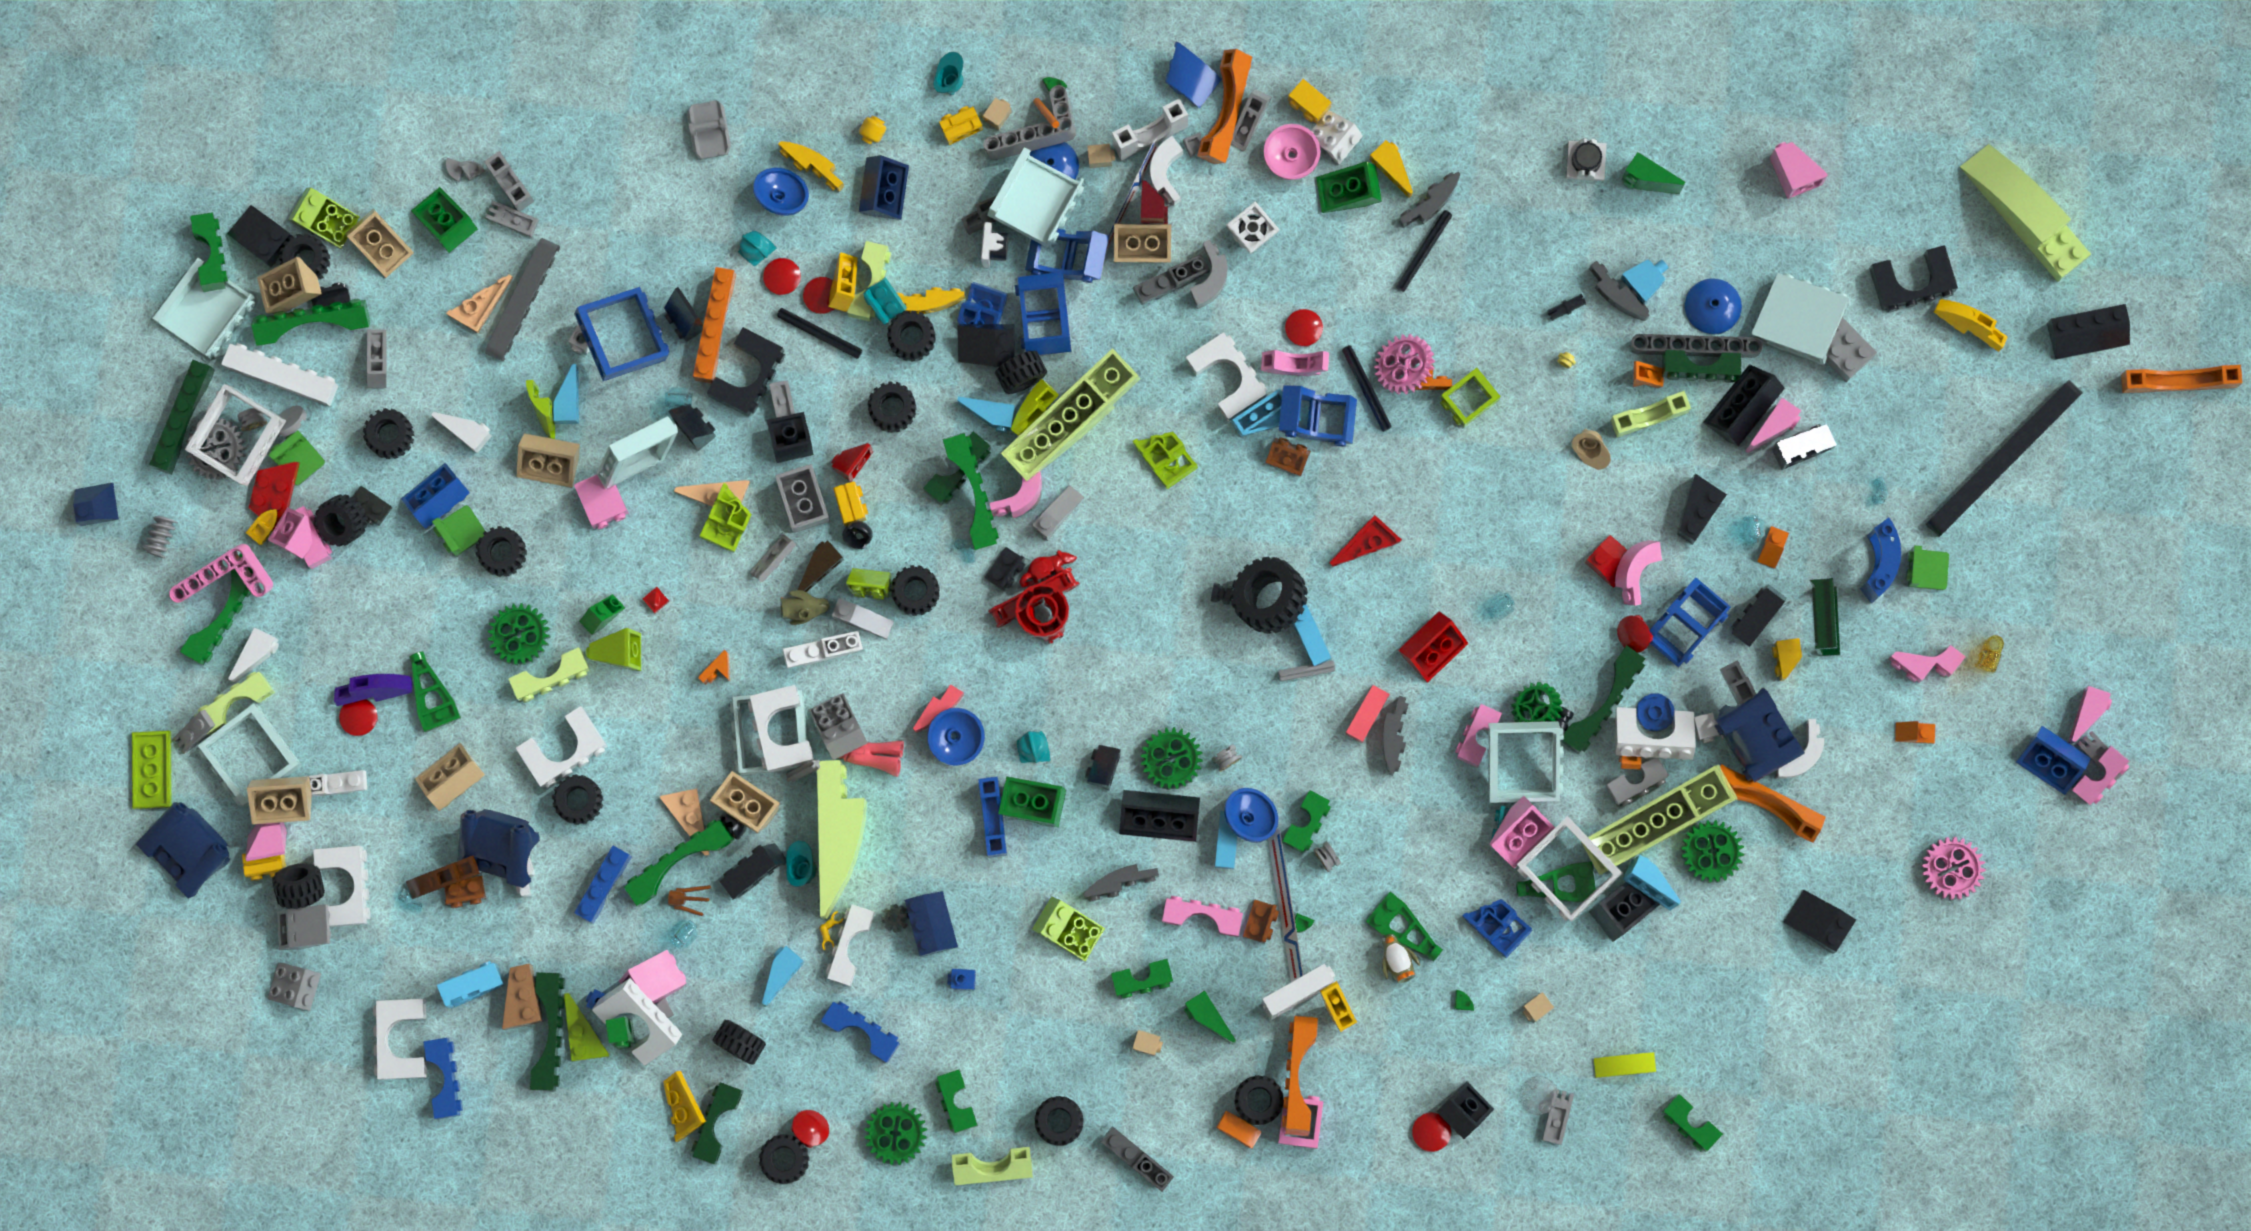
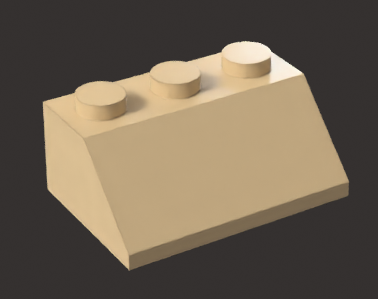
M1114 224V262H1171V224Z
M295 257L257 277L266 313L287 312L322 294L316 274L300 257Z
M524 433L518 445L517 477L572 488L579 460L580 444Z
M459 743L417 776L415 780L425 796L440 811L442 808L447 807L456 797L462 795L470 786L477 783L485 774L463 745Z
M733 771L710 799L712 804L757 834L770 823L778 812L780 805L778 801Z
M309 776L252 780L248 785L247 793L252 824L310 820L312 793Z

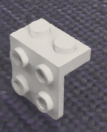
M1328 111L1311 130L1317 137L1320 148L1326 150L1338 164L1347 157L1348 153L1363 136L1353 122L1332 111Z

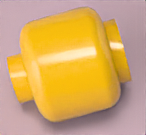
M873 115L866 117L859 129V134L863 136L861 140L869 144L880 142L886 131L885 121Z

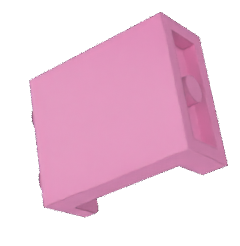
M597 475L574 484L594 529H603L608 526V522L613 520L615 522L621 521L626 518V514H629L616 485L605 489Z

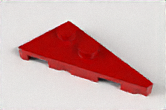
M1374 515L1329 562V565L1335 567L1398 544L1402 539Z

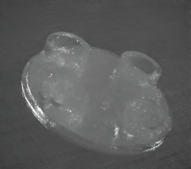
M1531 1077L1524 1082L1520 1089V1103L1531 1114L1542 1115L1550 1113L1557 1100V1087L1546 1077Z

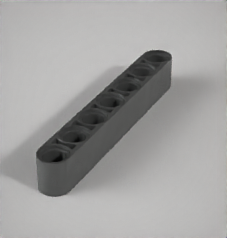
M544 238L540 239L486 347L485 354L502 362L505 361L506 358L504 357L510 351L514 343L513 339L515 335H518L522 327L521 322L523 318L526 319L530 311L529 306L531 302H534L539 292L537 290L543 284L547 276L546 272L548 268H551L555 260L556 252L560 250L559 245Z
M1636 334L1629 345L1630 350L1635 354L1663 355L1665 350H1684L1687 356L1720 357L1722 352L1741 353V358H1755L1763 349L1762 341L1755 337ZM1639 340L1643 343L1644 347L1637 348L1634 342ZM1659 341L1663 347L1660 349L1655 348L1653 342ZM1679 342L1682 348L1675 349L1672 343ZM1691 343H1698L1701 349H1693ZM1717 343L1720 349L1715 351L1711 348L1710 344ZM1736 344L1739 350L1732 351L1729 345ZM1750 344L1756 345L1757 348H1758V351H1756V352L1751 351V350L1749 349V345H1750Z

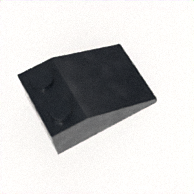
M252 205L249 206L227 233L270 268L277 261L279 255H282L280 249L285 247L283 243L285 241L289 242V237L292 236Z
M675 288L664 306L666 311L664 316L669 324L674 323L677 329L674 331L679 339L684 338L688 342L702 332L703 324L680 288Z
M1015 324L957 325L958 362L999 367L1015 356Z
M691 405L668 411L674 423L698 451L716 437L714 434L716 429L709 421L707 423L704 422L702 419L704 415L697 407L693 409Z
M1625 882L1594 906L1589 913L1611 941L1614 942L1660 904L1628 882Z
M1803 890L1783 922L1834 954L1846 938L1856 919L1832 904Z

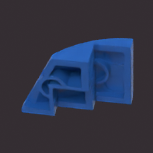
M1176 41L1174 44V56L1170 60L1165 82L1177 94L1184 95L1194 106L1200 108L1222 78L1199 57Z
M976 282L971 283L967 301L961 304L957 321L960 324H979V322L980 324H999L1008 293Z
M1502 899L1462 915L1505 958L1532 932V928L1517 916L1516 910ZM1514 920L1522 926L1515 933L1510 926ZM1508 927L1510 928L1509 933H1503Z

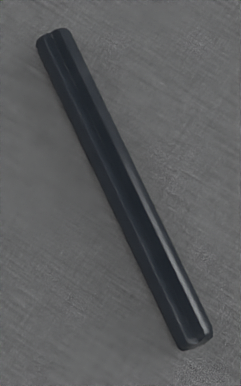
M1444 210L1397 283L1396 288L1404 292L1452 218V214L1449 211Z
M784 308L779 309L777 313L778 318L856 359H859L861 356V348Z
M1352 346L1344 347L1342 352L1381 430L1384 432L1391 429L1392 425Z

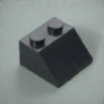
M804 412L767 420L776 463L814 455Z
M1099 745L1098 749L1093 750L1091 760H1094L1092 768H1087L1085 774L1088 784L1110 790L1121 756V749Z
M1466 1081L1436 1112L1457 1134L1465 1139L1490 1115L1494 1108Z

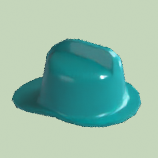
M948 52L939 61L933 82L934 89L939 93L954 95L963 85L962 70L964 61L958 52Z
M752 230L742 235L738 253L753 266H756L775 251L777 247L763 234Z
M1028 731L1017 740V749L1021 763H1038L1051 760L1047 738L1042 731Z
M799 840L793 842L787 850L786 874L787 880L792 886L800 887L810 883L816 875L817 867L813 861V854L809 844Z

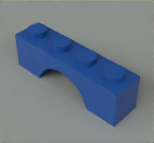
M998 776L978 779L988 858L1007 856L1003 815L998 814L1001 804Z
M614 845L611 847L575 910V914L593 924L595 923L604 907L610 890L631 860L632 856Z
M833 1001L821 1022L838 1033L848 1027L863 1029L869 1035L871 1041L870 1053L888 1063L900 1045L897 1042L898 1037L890 1032L886 1035L880 1031L882 1027L873 1021L871 1024L865 1022L864 1019L866 1017L857 1011L853 1014L848 1011L849 1006L839 1001L837 1004Z
M450 1038L423 1041L426 1061L438 1065L444 1074L443 1089L432 1099L434 1119L460 1116V1111H463L462 1100H458L457 1092L460 1091L459 1080H455L454 1074L457 1072V1063L452 1059V1053H455L453 1041L450 1042Z

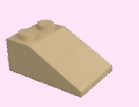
M374 208L345 233L385 278L414 253Z

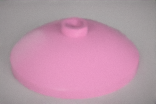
M1286 124L1276 128L1268 136L1264 145V159L1268 168L1275 175L1283 179L1297 180L1306 177L1316 168L1320 159L1321 151L1317 137L1308 128L1298 124ZM1290 152H1293L1295 154V157L1290 158L1288 154Z

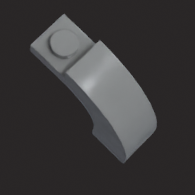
M1210 240L1203 242V248L1212 267L1211 274L1206 281L1190 288V293L1197 309L1214 301L1222 292L1227 280L1228 267L1225 254L1217 256L1219 254L1216 244L1212 245Z

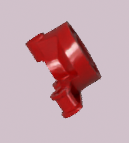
M1066 568L1039 584L1029 586L1022 593L991 608L988 612L994 617L997 623L996 627L1000 628L1017 617L1021 628L1033 637L1043 638L1049 644L1053 643V640L1058 637L1062 638L1069 617V605L1063 593L1080 585L1071 572L1072 568ZM1043 602L1045 607L1049 608L1052 613V619L1046 623H1041V621L1035 618L1034 607Z

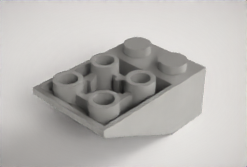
M844 693L809 709L833 760L867 744L866 738Z
M328 904L277 911L279 950H301L329 944L331 931L329 930L330 912Z

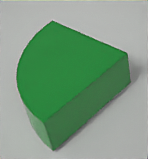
M1046 77L1042 79L1049 94L1051 89L1058 85L1063 86L1065 89L1068 88L1064 81L1057 78Z
M1297 913L1295 916L1297 932L1306 931L1313 925L1315 920Z
M1456 990L1454 1009L1474 1011V1004L1470 997L1463 991Z

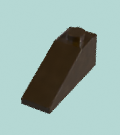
M828 540L825 543L822 541L815 547L816 551L812 554L797 590L809 591L844 561L840 553Z

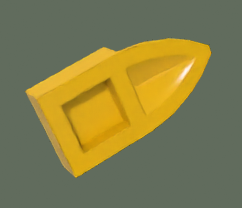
M273 509L261 514L246 531V534L259 545H262L274 531L273 527L277 518V510Z

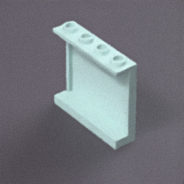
M1024 147L991 205L987 216L1048 248L1050 242L1055 243L1059 235L1057 232L1058 228H1063L1068 219L1065 215L1067 212L1071 213L1075 207V197L1081 196L1085 188L1082 186L1084 179H1081L1080 182L1031 157V151Z
M197 258L153 319L200 353L212 359L220 354L222 350L220 347L223 343L231 339L234 328L236 326L239 327L243 323V316L246 312H250L254 308L256 298L230 280L225 282L226 289L203 292L200 285L198 268L205 264V262Z
M1777 273L1751 335L1760 339L1763 344L1824 365L1827 360V351L1847 306H1850V299L1843 292L1838 291L1835 293L1825 286H1814L1808 280L1801 279L1800 281L1794 279L1788 273Z

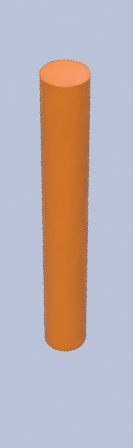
M1035 98L1033 103L1052 127H1059V122L1039 98Z

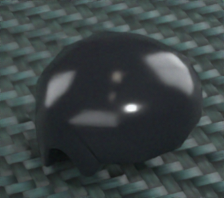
M859 520L848 523L842 533L843 541L854 549H864L873 537L872 529L865 522ZM860 533L863 538L857 539L856 534Z
M726 812L720 815V819L725 826L732 828L731 834L734 839L739 840L745 833L747 826Z

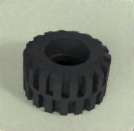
M304 233V236L296 234V238L293 236L289 237L290 241H285L283 243L285 247L280 249L282 255H279L280 265L294 259L303 250H312L314 252V260L308 267L316 274L317 278L323 279L322 274H327V266L330 267L331 264L329 261L331 259L330 254L324 244L315 236H310L307 233Z
M912 310L911 313L903 311L904 314H897V318H893L891 325H888L887 338L893 353L895 352L897 357H902L905 361L911 359V362H913L917 358L922 360L923 356H928L930 354L929 351L934 348L936 338L933 324L921 312L918 314L915 310ZM907 327H917L922 331V339L917 344L907 345L900 339L902 331Z
M1027 351L1014 356L1000 365L995 371V375L1005 394L1021 392L1038 383L1047 374V369L1037 351Z
M889 381L886 385L884 383L880 384L881 387L874 388V393H871L869 396L868 411L871 419L883 431L887 430L892 433V430H896V432H900L901 428L905 430L908 428L907 425H911L913 422V417L915 418L916 416L915 411L917 408L912 392L899 382L893 384L892 381ZM891 397L900 399L903 402L902 411L896 416L884 415L881 411V405L886 399Z
M383 408L382 412L377 410L374 416L371 414L369 416L371 419L369 421L366 420L364 423L366 428H363L365 433L363 438L366 441V445L381 458L390 459V457L396 459L399 454L405 455L404 451L406 449L410 450L411 447L409 445L414 442L412 436H415L412 430L413 426L401 412H397L392 408L391 410ZM388 424L397 425L399 429L397 438L390 443L380 442L379 432L382 427Z
M339 494L318 507V510L315 512L316 517H314V522L317 523L315 528L319 530L318 534L324 537L323 540L325 542L329 541L330 545L334 546L336 544L337 547L346 546L364 534L365 528L368 525L365 521L368 520V517L364 514L366 511L365 508L360 506L361 503L355 501L356 498H349V495L345 494L342 496V494ZM337 514L344 520L345 527L338 521Z
M497 526V529L494 527L489 528V532L485 531L483 533L484 536L482 538L479 537V545L476 544V556L479 559V563L490 574H495L498 577L502 575L507 577L510 576V573H517L516 570L518 568L521 569L523 567L521 565L522 562L526 561L525 555H527V550L525 549L524 541L517 532L508 527ZM501 541L510 543L512 547L510 556L504 561H494L491 557L493 546Z
M910 565V568H902L903 571L896 573V578H893V584L891 585V595L895 604L908 615L917 616V614L924 615L926 611L930 612L932 607L936 606L937 600L940 597V587L935 575L929 569H925L920 565L918 567ZM913 580L922 581L927 587L925 596L916 601L909 600L904 594L905 586Z
M575 774L572 777H565V780L558 783L559 786L555 787V794L552 795L554 800L553 807L556 809V813L565 821L575 825L581 823L584 825L588 821L592 822L594 817L600 814L599 810L603 807L602 801L604 799L601 789L592 779L584 775L578 776ZM575 789H583L588 793L587 805L578 811L570 809L567 804L569 794Z
M297 863L280 869L272 877L276 901L281 907H286L287 909L304 908L318 902L324 896L325 889L319 867L314 866V864Z
M730 1020L722 1022L712 1039L714 1044L751 1065L756 1063L766 1046L764 1040Z
M1255 1075L1247 1078L1239 1085L1235 1093L1234 1102L1237 1113H1239L1242 1119L1254 1125H1264L1272 1122L1280 1114L1284 1100L1281 1087L1275 1080L1267 1076ZM1254 1089H1264L1269 1093L1271 1102L1265 1111L1256 1112L1249 1107L1247 1098Z
M1061 1096L1050 1097L1043 1101L1037 1109L1034 1118L1035 1128L1039 1136L1047 1143L1055 1146H1064L1072 1143L1079 1137L1084 1123L1080 1107L1073 1100ZM1057 1109L1066 1111L1071 1118L1069 1128L1062 1133L1054 1132L1048 1126V1116Z
M780 1134L773 1136L770 1140L766 1141V1144L761 1148V1153H759V1166H761L762 1173L775 1183L790 1184L798 1181L801 1176H804L809 1166L810 1157L808 1156V1149L804 1143L791 1135ZM783 1147L791 1149L796 1157L794 1166L787 1171H780L773 1164L774 1153Z

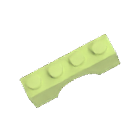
M866 241L861 260L872 272L871 283L868 286L870 287L886 277L887 270H884L885 264L890 262L891 252H889V248L886 245ZM864 290L859 294H855L847 313L849 317L871 322L872 317H876L875 311L865 302Z
M1682 391L1647 407L1613 415L1610 421L1618 438L1687 414L1691 407L1685 391Z
M578 647L561 655L560 667L550 677L536 678L527 671H524L508 679L517 700L525 703L533 700L534 695L538 693L544 695L551 692V688L556 685L562 687L569 684V680L572 678L580 679L587 676L590 668L582 650Z
M253 672L246 677L247 680L241 684L236 683L230 688L231 691L225 695H218L214 699L215 702L198 709V713L206 710L215 724L207 733L211 736L227 724V711L235 701L247 698L260 703L275 693L262 673Z
M1030 1147L1010 1149L1006 1157L996 1162L980 1161L972 1153L952 1155L955 1185L1033 1178Z

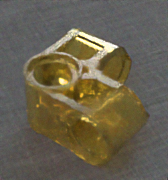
M1993 635L1985 640L1978 655L1980 658L1977 664L1975 663L1976 668L1992 674L1996 672L2004 647V641L2000 636ZM1990 640H1995L1998 643L1996 650L1990 647Z

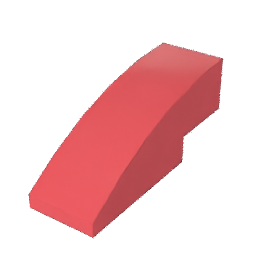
M950 684L941 700L933 696L913 727V730L918 733L929 728L934 717L943 710L954 708L962 699L964 693Z
M1373 685L1347 729L1346 735L1363 743L1390 694Z

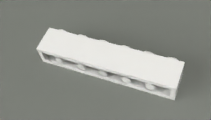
M239 343L236 346L229 344L221 363L224 368L330 407L338 385L334 382L335 379L326 375L322 378L317 376V372L310 369L303 371L299 369L300 366L291 362L288 365L284 364L282 359L271 356V358L265 357V353L255 349L253 352L247 350L248 347Z

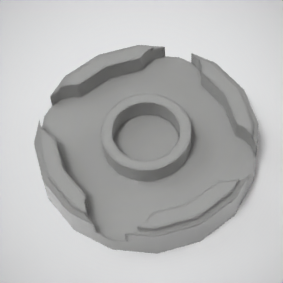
M292 406L278 415L285 419L286 422L277 437H280V435L282 437L288 436L300 428L302 425L300 422L302 419L305 421L307 415L301 406Z

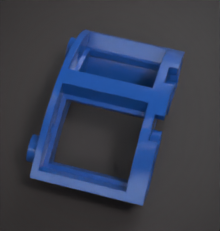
M1058 229L1059 235L1056 240L1066 241L1061 269L1038 265L1041 244L1031 239L1025 270L1031 272V275L1063 272L1064 279L1081 280L1086 283H1093V280L1101 279L1109 235L1093 230L1076 231V235L1065 234L1066 230ZM1078 244H1088L1083 270H1073Z
M1063 272L1018 277V285H1015V294L1020 296L1024 338H1020L1021 349H1025L1026 352L1037 351L1039 355L1072 352ZM1057 288L1059 308L1026 312L1024 291ZM1060 319L1062 335L1029 339L1028 323Z
M1283 385L1279 431L1285 433L1286 437L1335 442L1334 445L1344 447L1346 444H1353L1357 406L1356 398L1351 395L1326 393L1325 396L1316 395V391L1303 386ZM1301 400L1310 402L1307 430L1299 427ZM1321 404L1346 406L1343 435L1318 432Z
M1889 517L1867 535L1874 551L1875 563L1870 578L1860 590L1871 604L1890 587L1900 567V538Z
M1695 577L1666 610L1667 612L1649 630L1653 635V640L1650 644L1679 668L1683 662L1687 664L1694 655L1691 653L1718 622L1722 624L1729 616L1726 612L1731 606ZM1689 596L1715 617L1707 628L1703 627L1680 607ZM1672 616H1675L1698 636L1697 640L1685 653H1682L1659 633Z

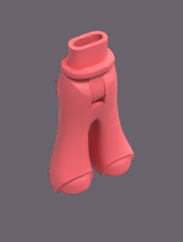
M904 741L867 742V744L839 758L844 759L845 762L877 768L894 777H898L901 769L900 758L902 759Z

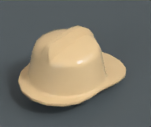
M1584 429L1582 433L1577 434L1573 438L1572 448L1584 464L1597 470L1604 469L1609 465L1611 455L1598 432Z

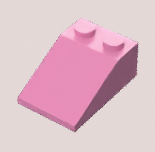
M1781 398L1746 449V452L1750 453L1785 434L1788 429L1792 431L1801 419L1798 416L1801 410L1784 398Z
M1523 796L1510 808L1490 845L1515 868L1555 827Z

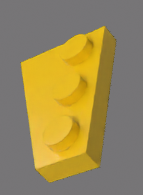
M676 1071L664 1080L663 1083L667 1103L671 1106L673 1117L670 1118L672 1125H675V1142H679L706 1121L682 1072Z

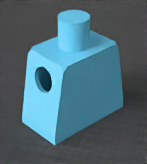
M1648 259L1624 272L1621 279L1629 289L1631 288L1635 291L1640 302L1646 304L1665 282L1666 279L1662 273L1668 269V266L1663 260L1653 265Z

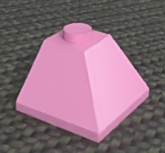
M287 507L268 540L303 559L309 552L312 544L308 517Z
M284 822L255 825L248 835L246 861L285 854L287 832Z

